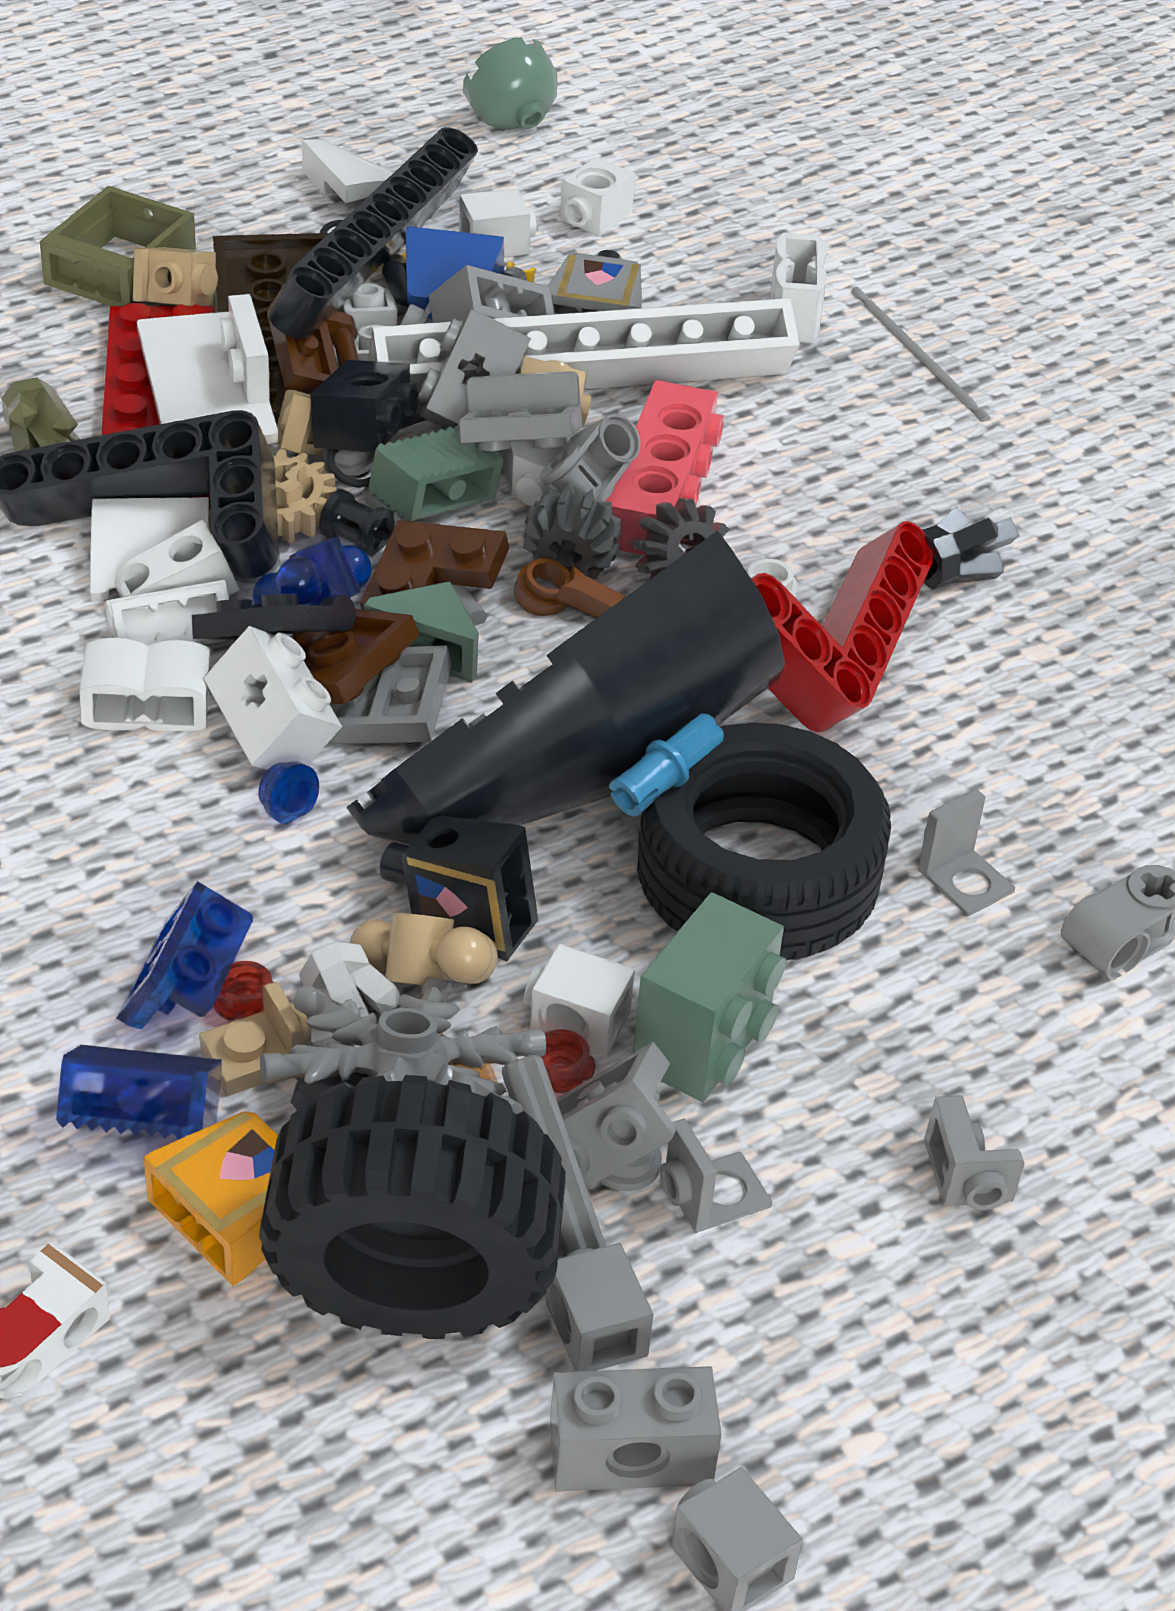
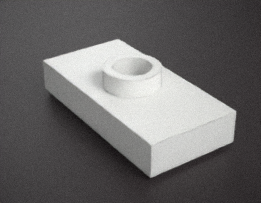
M225 580L111 599L104 602L111 638L132 639L148 646L167 640H186L202 645L230 641L193 639L191 615L216 612V601L229 600Z

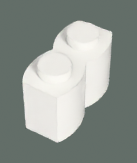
M782 233L776 243L770 299L791 298L799 342L813 343L818 338L827 281V274L824 269L826 244L819 235Z
M102 638L86 643L79 690L81 724L96 730H135L143 726L154 731H201L206 729L210 689L204 680V676L210 671V648L200 643L186 640H167L149 646L126 638Z

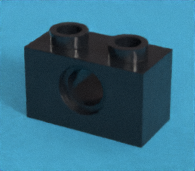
M346 360L310 394L314 448L375 453L380 443L385 445L397 434L407 420L414 416L417 410L418 389L415 383H411L410 364Z

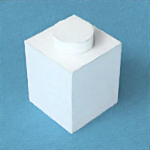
M517 188L460 194L459 232L503 236L504 257L529 254L530 237H535L537 230L536 216L533 208L526 206Z

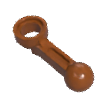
M547 558L536 559L525 565L520 570L514 585V596L517 602L525 610L538 616L554 615L566 609L568 605H571L598 618L627 597L585 576L574 566L569 573L567 568L561 563ZM534 579H547L553 582L558 589L545 588Z

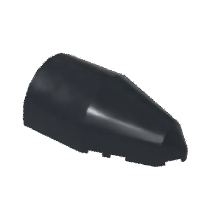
M719 531L713 533L548 653L546 656L552 665L519 688L514 681H511L496 692V695L503 703L499 708L488 716L483 713L469 724L466 723L464 718L460 719L393 769L367 792L373 803L366 809H363L358 800L346 807L361 829L374 837L411 844L428 822L438 816L523 825L610 797V793L613 792V790L609 789L611 781L639 762L646 755V748L651 742L655 740L666 742L700 714H709L714 718L716 724L719 725L777 682L785 666L779 632L761 593Z

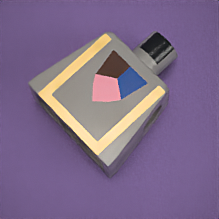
M602 250L596 255L569 254L548 284L554 314L642 308L641 264L636 261L624 260L613 250Z

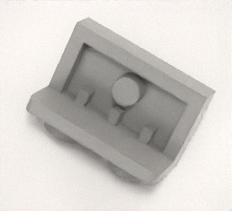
M575 371L471 377L467 381L469 413L459 420L461 443L477 442L479 451L505 450L511 448V440L532 439L534 448L561 447L567 444L566 437H573L582 428L579 376Z

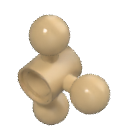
M393 912L392 923L379 919L366 921L354 930L349 942L361 944L370 964L380 973L386 972L385 977L390 982L423 986L427 977L447 980L448 977L464 984H477L491 976L498 961L495 944L487 935L471 927H457L453 929V919Z

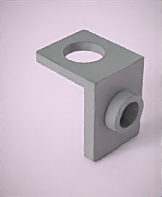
M974 789L929 812L918 865V871L967 916H971L1015 892V886L974 851L986 798L978 789ZM960 872H976L988 880L990 888L983 894L969 895L958 890L954 886L952 879Z
M683 1118L673 1122L676 1126V1132L672 1140L668 1142L666 1162L661 1164L660 1176L668 1199L673 1205L680 1206L695 1233L772 1207L771 1198L742 1152H736L711 1161L687 1120ZM728 1174L738 1178L746 1188L745 1197L738 1203L731 1205L714 1202L713 1195L716 1175Z

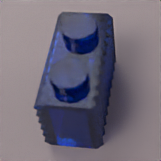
M80 1044L77 1048L63 1055L56 1121L62 1128L69 1123H72L76 1129L86 1124L91 1131L101 1126L107 1133L115 1127L120 1134L129 1128L135 1136L144 1130L149 1137L159 1132L165 1139L173 1133L179 1140L186 1135L193 1134L217 1122L222 1060Z

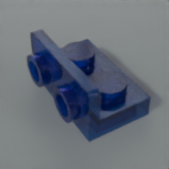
M197 881L164 922L116 1019L130 1027L143 1029L157 1011L169 1015L176 1004L199 1017L206 1016L212 1009L253 922V915Z

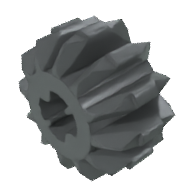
M570 483L561 493L548 488L540 500L535 501L534 506H531L525 519L526 527L523 536V548L533 553V561L541 558L552 559L565 566L569 573L574 566L585 576L596 580L600 572L604 568L610 567L611 562L617 556L620 547L618 542L622 532L620 527L622 520L612 515V502H597L594 500L593 489L583 495L577 493Z
M687 498L677 500L675 507L671 503L661 502L656 504L657 520L649 517H643L639 520L641 527L647 532L645 539H635L631 544L634 549L645 551V555L634 567L637 568L638 572L651 573V579L716 531H719L722 537H724L730 529L724 523L714 522L716 511L711 506L700 505L696 507L694 500ZM679 542H680L681 546L686 549V550H685V553L683 552V550H682L680 547H678Z

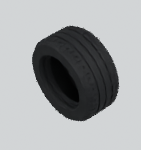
M756 722L721 726L720 728L724 732L723 742L689 769V779L680 787L672 786L641 813L637 872L646 899L656 913L671 928L678 932L711 892L783 925L784 929L779 956L784 957L786 960L807 958L840 944L859 930L864 921L869 918L880 892L891 833L890 809L882 788L857 757L839 744L811 731L783 724ZM733 822H768L799 832L817 844L822 851L794 860L756 859L726 850L703 833L711 828Z

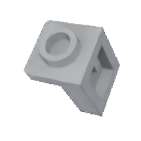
M963 1095L935 1097L924 1141L943 1206L968 1205L973 1209L987 1210L997 1207L1003 1202L1013 1201L1025 1164L1021 1151L1019 1149L985 1151L982 1128L978 1123H971Z

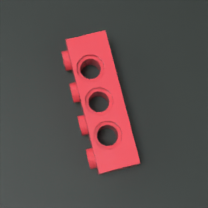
M659 380L654 381L636 425L641 440L638 456L614 485L613 492L606 500L612 502V515L622 520L620 526L622 532L618 542L620 544V551L645 555V551L634 549L631 542L638 538H646L647 532L641 527L639 520L643 517L657 520L656 504L668 502L675 507L677 500L687 498L693 499L697 506L701 489V477L707 478L713 446H719L723 431L724 415L716 414L717 391Z

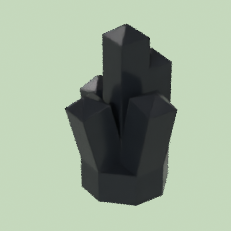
M956 506L936 525L923 529L926 534L925 541L934 555L924 584L934 590L951 583L998 578L1004 572V564L999 552H991L1011 544L1020 536L1011 517L995 523L990 518L966 527L971 520Z

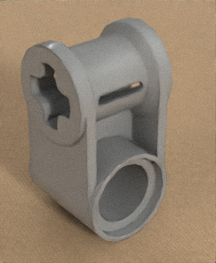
M619 414L608 415L571 437L560 453L545 466L539 475V479L545 485L552 484L560 493L569 483L579 494L585 495L593 489L594 500L605 502L613 492L614 485L638 456L641 442L638 430L625 416Z
M1145 865L1137 868L1130 875L1098 894L1094 893L1087 896L1070 911L1064 920L1061 928V937L1110 980H1115L1122 976L1117 972L1120 969H1123L1126 973L1129 972L1140 961L1167 947L1175 940V871L1160 865Z

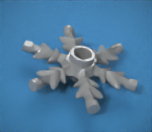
M427 977L421 989L419 999L403 994L399 998L402 1008H395L384 1012L380 1016L378 1024H376L374 1013L361 1017L358 1007L352 999L346 1000L340 1006L329 1000L317 988L311 985H304L297 991L293 1004L296 1010L310 1017L306 1020V1023L313 1029L333 1033L332 1039L338 1042L359 1045L360 1047L337 1043H328L327 1047L297 1044L290 1049L292 1054H261L260 1073L263 1083L281 1082L286 1079L304 1077V1082L309 1086L318 1084L338 1074L342 1081H345L355 1072L366 1074L370 1077L384 1075L386 1081H403L405 1075L427 1076V1082L447 1085L448 1081L452 1080L470 1085L473 1093L486 1097L491 1092L501 1097V1095L507 1092L502 1083L480 1078L479 1072L476 1070L448 1064L454 1063L481 1068L483 1063L506 1065L518 1060L517 1057L539 1055L541 1057L546 1053V1038L541 1028L502 1034V1031L497 1026L471 1037L468 1036L465 1030L457 1038L438 1035L451 1027V1023L447 1020L460 1011L456 1004L444 1003L452 989L449 980ZM507 1096L501 1097L509 1101L514 1113L518 1114L523 1111L520 1103Z

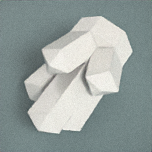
M330 943L312 952L299 973L303 986L311 985L317 988L329 1000L340 1006L346 1000L352 999L356 1003L361 1017L370 1015L366 1003L380 1015L400 1004L399 998L401 996L396 986L370 964L361 944ZM311 1028V1040L314 1046L327 1047L328 1043L342 1045L344 1043L332 1039L333 1033Z

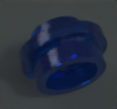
M302 762L277 763L265 772L260 781L258 789L259 800L270 818L287 825L313 809L319 795V779L315 770Z

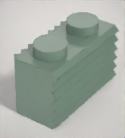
M457 424L454 429L449 426L446 431L440 429L436 433L432 430L430 434L423 433L420 437L415 434L412 439L406 437L403 442L398 439L395 443L391 441L386 445L380 443L375 450L369 491L371 495L376 494L378 501L383 500L385 506L390 505L393 512L397 511L399 517L404 516L405 521H416L495 499L504 459L495 451H479L477 442L461 443L459 425Z

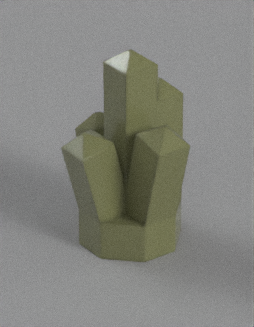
M38 377L13 382L2 396L4 420L11 430L14 452L80 440L73 431L78 423L55 389Z

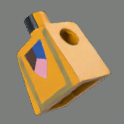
M246 1111L158 1148L144 1156L147 1200L232 1287L242 1281L265 1260L261 1250L262 1242L259 1238L278 1137V1134L256 1113Z

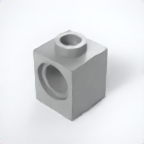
M621 1242L598 1249H578L558 1259L554 1282L547 1288L546 1305L574 1371H597L647 1357L649 1355L654 1314Z
M740 1467L717 1482L713 1479L699 1482L681 1498L676 1508L671 1548L722 1611H746L794 1580L803 1538L743 1467Z

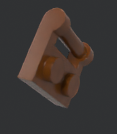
M275 298L273 299V301L271 302L270 306H269L268 309L266 310V311H267V315H268V311H269V309H270L272 303L274 302ZM335 311L306 339H295L283 334L269 320L284 388L287 390L311 394L336 371L338 365L333 345L339 367L346 360H359L355 345L358 335L355 320L347 313Z

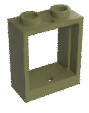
M107 186L40 240L43 282L45 285L108 306H124L130 303L142 304L143 302L133 301L134 257L130 258L102 247L114 237L145 246V248L167 247L196 250L194 213Z

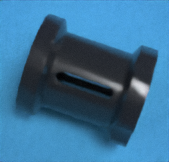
M344 489L336 490L325 502L319 519L321 535L332 540L339 536L359 545L361 553L370 557L376 555L387 545L395 527L393 511L382 506L373 509L355 500L352 493Z

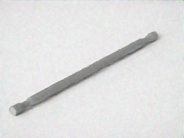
M859 287L852 289L851 293L861 300L864 306L967 408L971 409L981 422L991 420V417L984 410H981L976 405V402L872 300H869Z

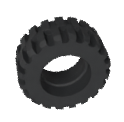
M384 1075L366 1077L355 1087H349L345 1083H341L325 1090L318 1099L312 1097L291 1115L290 1120L282 1126L278 1134L260 1226L261 1250L273 1275L277 1276L282 1287L293 1297L302 1295L306 1306L323 1316L331 1313L340 1317L341 1324L359 1330L363 1326L380 1329L383 1335L402 1336V1333L422 1334V1337L425 1339H444L445 1334L461 1333L463 1337L482 1334L489 1325L493 1324L501 1328L514 1322L522 1312L528 1313L547 1293V1288L554 1282L558 1265L566 1171L561 1165L562 1157L548 1134H544L539 1124L525 1111L518 1114L514 1113L509 1101L491 1092L485 1097L473 1093L471 1086L452 1080H449L447 1085L427 1082V1076L405 1075L403 1081H386Z

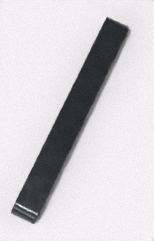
M451 127L441 128L292 267L268 311V318L272 325L283 334L295 339L310 337L384 263L386 258L406 241L407 226L420 227L453 194L477 155L478 148L475 142L465 133Z

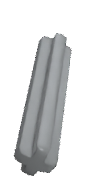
M530 1055L506 1064L502 1067L501 1074L509 1098L522 1105V1110L539 1124L544 1134H548L562 1157L561 1165L566 1171L560 1248L563 1257L578 1249L605 1247L606 1244L543 1059L539 1055Z

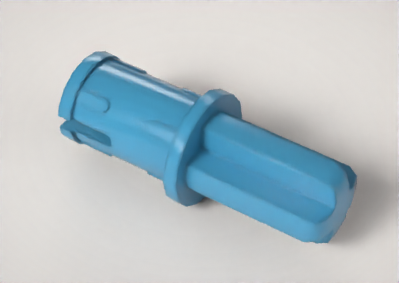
M704 713L690 721L666 742L662 740L651 742L646 748V755L609 784V789L613 790L610 794L616 805L626 814L638 816L656 798L672 786L680 787L684 785L689 779V769L723 742L724 732L722 728L716 724L712 716Z

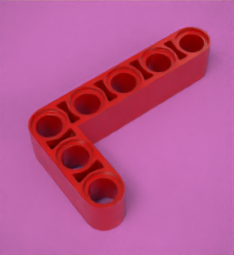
M903 521L857 551L823 625L774 576L767 573H758L751 578L761 593L779 632L785 666L779 680L768 689L809 730L817 733L827 730L863 710L871 703L933 562L934 555L925 541L926 534L915 523Z

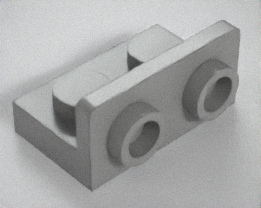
M653 1041L556 1098L586 1188L671 1141L676 1132V1126L657 1102L660 1097L657 1088L670 1063Z

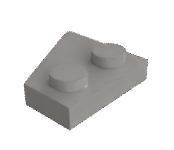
M448 645L406 647L394 664L384 668L364 686L360 696L347 702L335 713L342 728L328 743L410 744L414 742H431L452 666Z

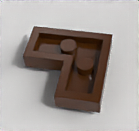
M398 520L360 601L361 609L364 610L365 603L371 597L435 585L437 583L450 582L452 585L492 589L510 548L506 531Z

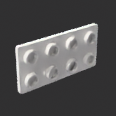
M250 294L228 296L229 312L150 318L137 321V332L160 424L232 410H244L252 413L257 418L268 444L278 442V429L269 402L268 352Z

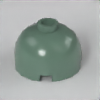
M522 37L496 44L481 54L475 61L479 69L474 73L472 79L466 74L463 80V93L484 123L498 129H515L520 127L530 129L541 123L557 97V72L539 41L533 39L534 44H525Z

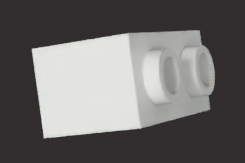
M249 626L204 676V680L251 765L289 777L296 776L303 771L342 728V725L329 705L331 697L328 691L313 678L303 661L306 655L301 646L284 633L273 635Z

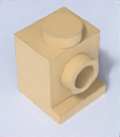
M167 247L134 248L133 301L183 304L186 306H193L194 304L215 305V290L218 283V274L215 268L216 252Z

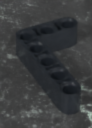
M232 410L22 450L0 456V508L5 517L14 524L41 526L92 516V499L190 498L210 494L212 533L230 570L236 576L243 579H255L268 573L277 563L279 544L275 461L257 418L250 412Z

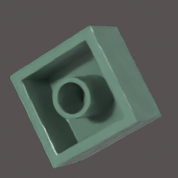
M711 892L644 971L640 978L633 1053L652 1041L656 1044L670 1063L661 1082L701 1102L706 1100L718 1083L725 1086L732 1083L744 1061L747 1045L752 1039L763 1042L772 1030L778 1015L779 1007L772 1003L774 990L778 986L786 966V959L779 956L784 929L783 925Z

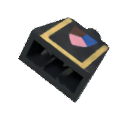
M438 816L428 822L409 846L392 842L383 852L380 862V875L383 880L407 886L411 914L453 919V929L457 927H471L479 930L493 941L497 949L498 958L507 962L538 922L526 828L524 826Z

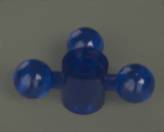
M339 537L322 541L290 555V559L280 566L278 572L262 576L253 588V603L261 604V596L273 594H298L299 605L321 603L325 597L344 594L351 598L361 593L360 589L369 581L372 574L371 560L366 552L359 547L352 545L342 546Z

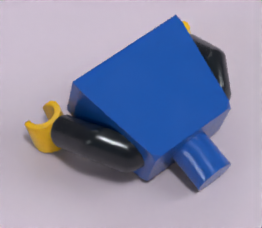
M407 226L406 250H404V254L389 255L381 265L382 278L397 304L408 308L413 304L425 310L430 301L429 295L466 265L533 283L536 268L531 267L528 270H522L515 267L514 262L508 261L504 271L503 236Z

